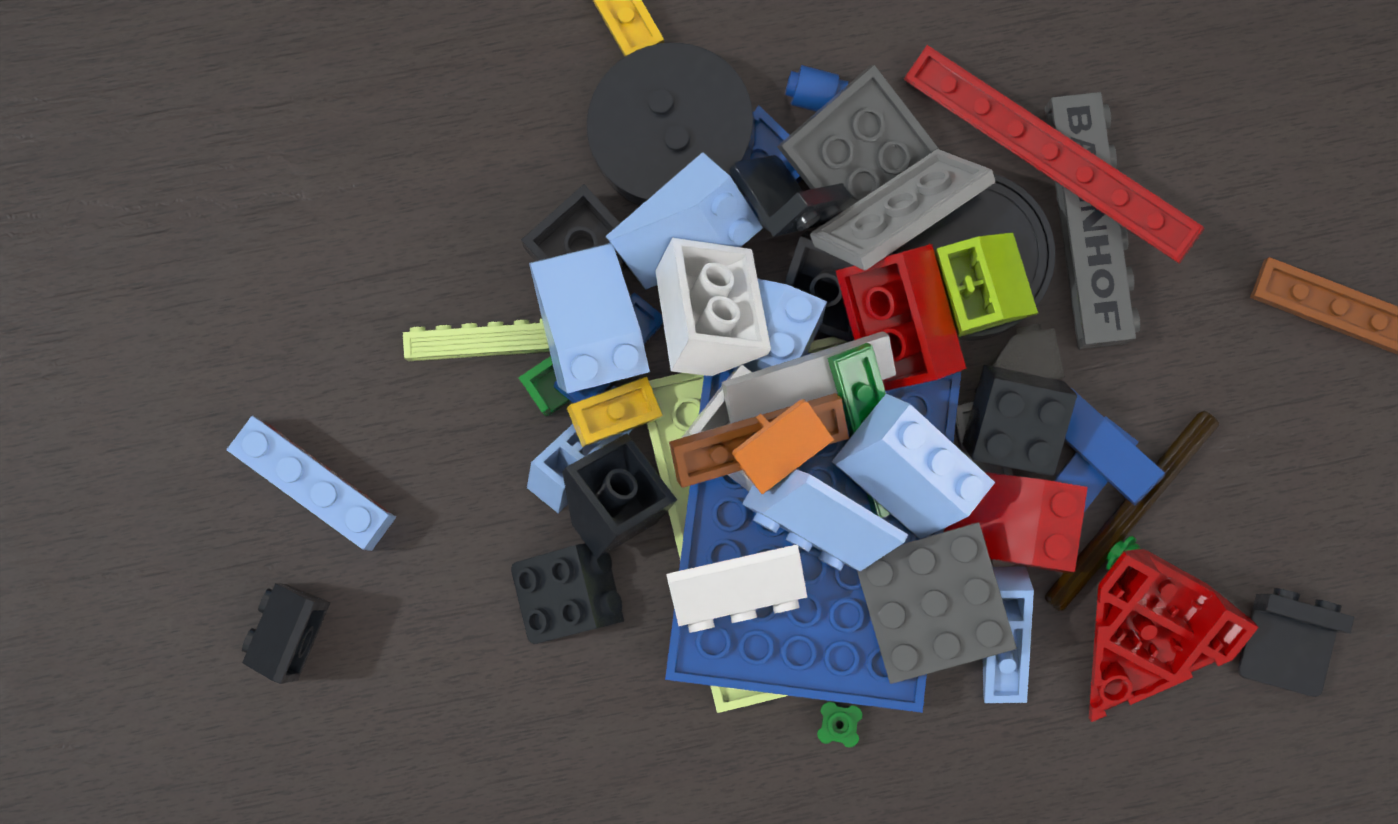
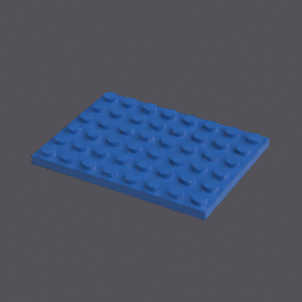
M729 369L714 376L704 375L699 414L722 386L721 382L726 381L734 369ZM956 372L938 380L885 391L886 394L911 404L952 443L954 442L961 372ZM849 439L827 445L797 468V470L814 476L871 511L866 492L832 463ZM724 475L690 486L679 571L784 548L794 544L786 540L789 532L779 527L775 533L753 521L756 512L742 505L749 491L730 476ZM891 514L882 518L908 534L903 544L919 540L918 537ZM941 529V530H939V531H937V532H935V533H933V534H931V535H929V536H933V535H936V534L943 533V529ZM813 546L809 552L798 547L807 598L798 599L800 608L774 614L772 605L756 609L757 618L736 623L731 622L730 615L713 619L715 627L689 633L688 624L678 625L674 609L665 680L923 713L927 674L890 684L857 570L845 564L841 571L827 565L818 559L821 551Z

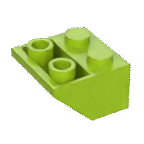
M1013 233L978 236L935 250L936 260L958 337L1038 314Z

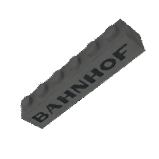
M1101 92L1052 97L1044 108L1046 123L1116 169V149L1113 144L1109 145L1107 129L1111 127V112L1109 105L1103 104ZM1055 182L1078 350L1128 344L1136 339L1135 333L1140 331V317L1138 309L1131 306L1130 291L1134 290V274L1130 266L1126 267L1124 251L1128 250L1129 245L1127 229Z

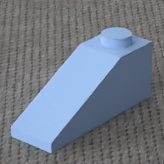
M572 424L531 462L527 488L557 513L561 512L568 505L562 474L565 467L627 433L629 435L633 429L582 447Z
M1026 566L993 567L1017 649L983 658L984 703H1027L1034 590Z

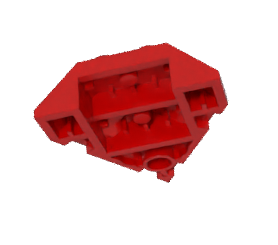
M1145 549L1124 551L1098 584L1089 708L1090 721L1093 722L1107 716L1105 710L1125 701L1132 705L1193 678L1191 672L1215 662L1217 666L1232 661L1259 628L1258 625L1210 585Z

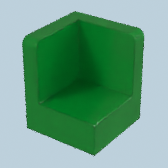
M551 356L518 377L545 417L570 402L567 397L554 388V383L557 380Z

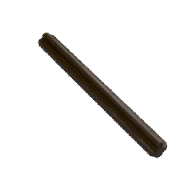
M1201 411L1195 416L1156 463L1165 472V477L1135 506L1126 498L1078 555L1075 572L1063 573L1046 593L1045 600L1058 611L1066 609L1107 560V556L1113 546L1119 541L1124 540L1218 428L1219 422L1212 414L1207 411Z

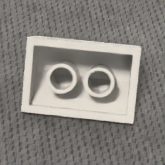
M672 238L655 270L671 371L714 376L768 355L771 346L752 249Z
M798 544L666 574L678 625L688 624L689 633L715 627L714 618L730 615L732 623L757 618L756 609L772 605L774 614L800 608L798 599L807 598Z

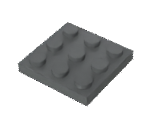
M875 65L866 68L777 146L810 189L839 183L844 184L852 197L840 206L842 212L936 149H939Z
M979 522L901 544L862 571L857 570L890 684L1017 649Z

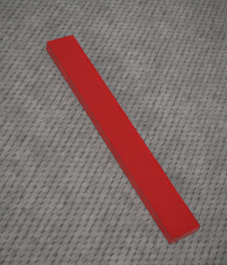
M927 45L903 79L1178 264L1181 263L1205 228L930 46Z

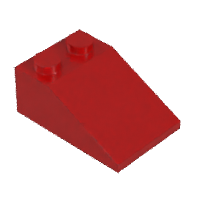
M985 472L995 482L968 517L944 528L943 531L947 532L979 522L990 560L1062 573L1075 572L1088 487Z

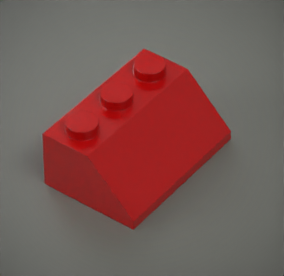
M932 244L886 256L867 270L860 269L854 265L836 270L854 340L882 331L889 335L896 376L882 380L885 391L938 380L966 369Z

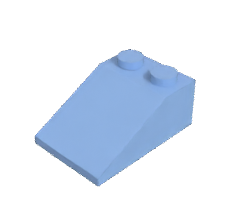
M702 152L607 234L606 238L645 289L657 285L655 270L672 238L742 247L763 227L732 178Z
M611 243L529 263L559 388L566 393H571L650 372L641 330L615 249Z
M758 279L771 350L768 355L742 365L751 372H755L806 356L823 321L827 301L787 284Z

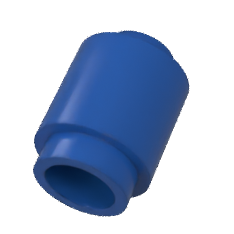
M801 65L799 72H790L785 95L792 97V106L817 112L848 85V81L839 79V74Z

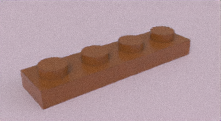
M1271 257L1264 260L1250 298L1398 355V306Z
M834 393L807 401L833 437L834 441L830 444L849 439L842 398ZM791 406L762 415L771 422ZM751 417L669 441L679 485L684 488L741 471L740 464L734 458L732 452L762 429L757 419Z

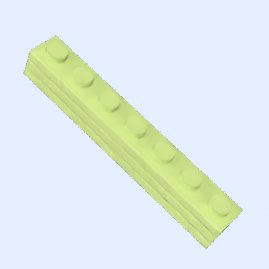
M540 319V323L529 324V320H516L514 325H503V322H489L488 327H477L476 323L462 324V328L451 329V325L436 326V330L426 331L425 327H412L410 332H403L404 358L407 361L550 352L542 319Z

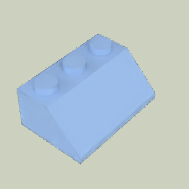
M885 394L832 461L833 464L919 539L925 538L968 517L995 483L911 404L888 394Z
M797 469L764 494H761L752 485L742 504L756 512L753 521L775 533L779 527L789 532L786 538L788 542L794 545L798 544L799 548L807 552L810 551L812 546L821 551L818 559L839 571L842 570L844 564L862 571L903 544L908 536L905 532L819 479Z

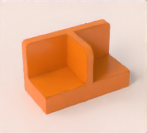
M800 399L771 422L761 413L755 417L762 426V429L734 449L732 454L748 479L761 494H764L834 441V439L805 399Z

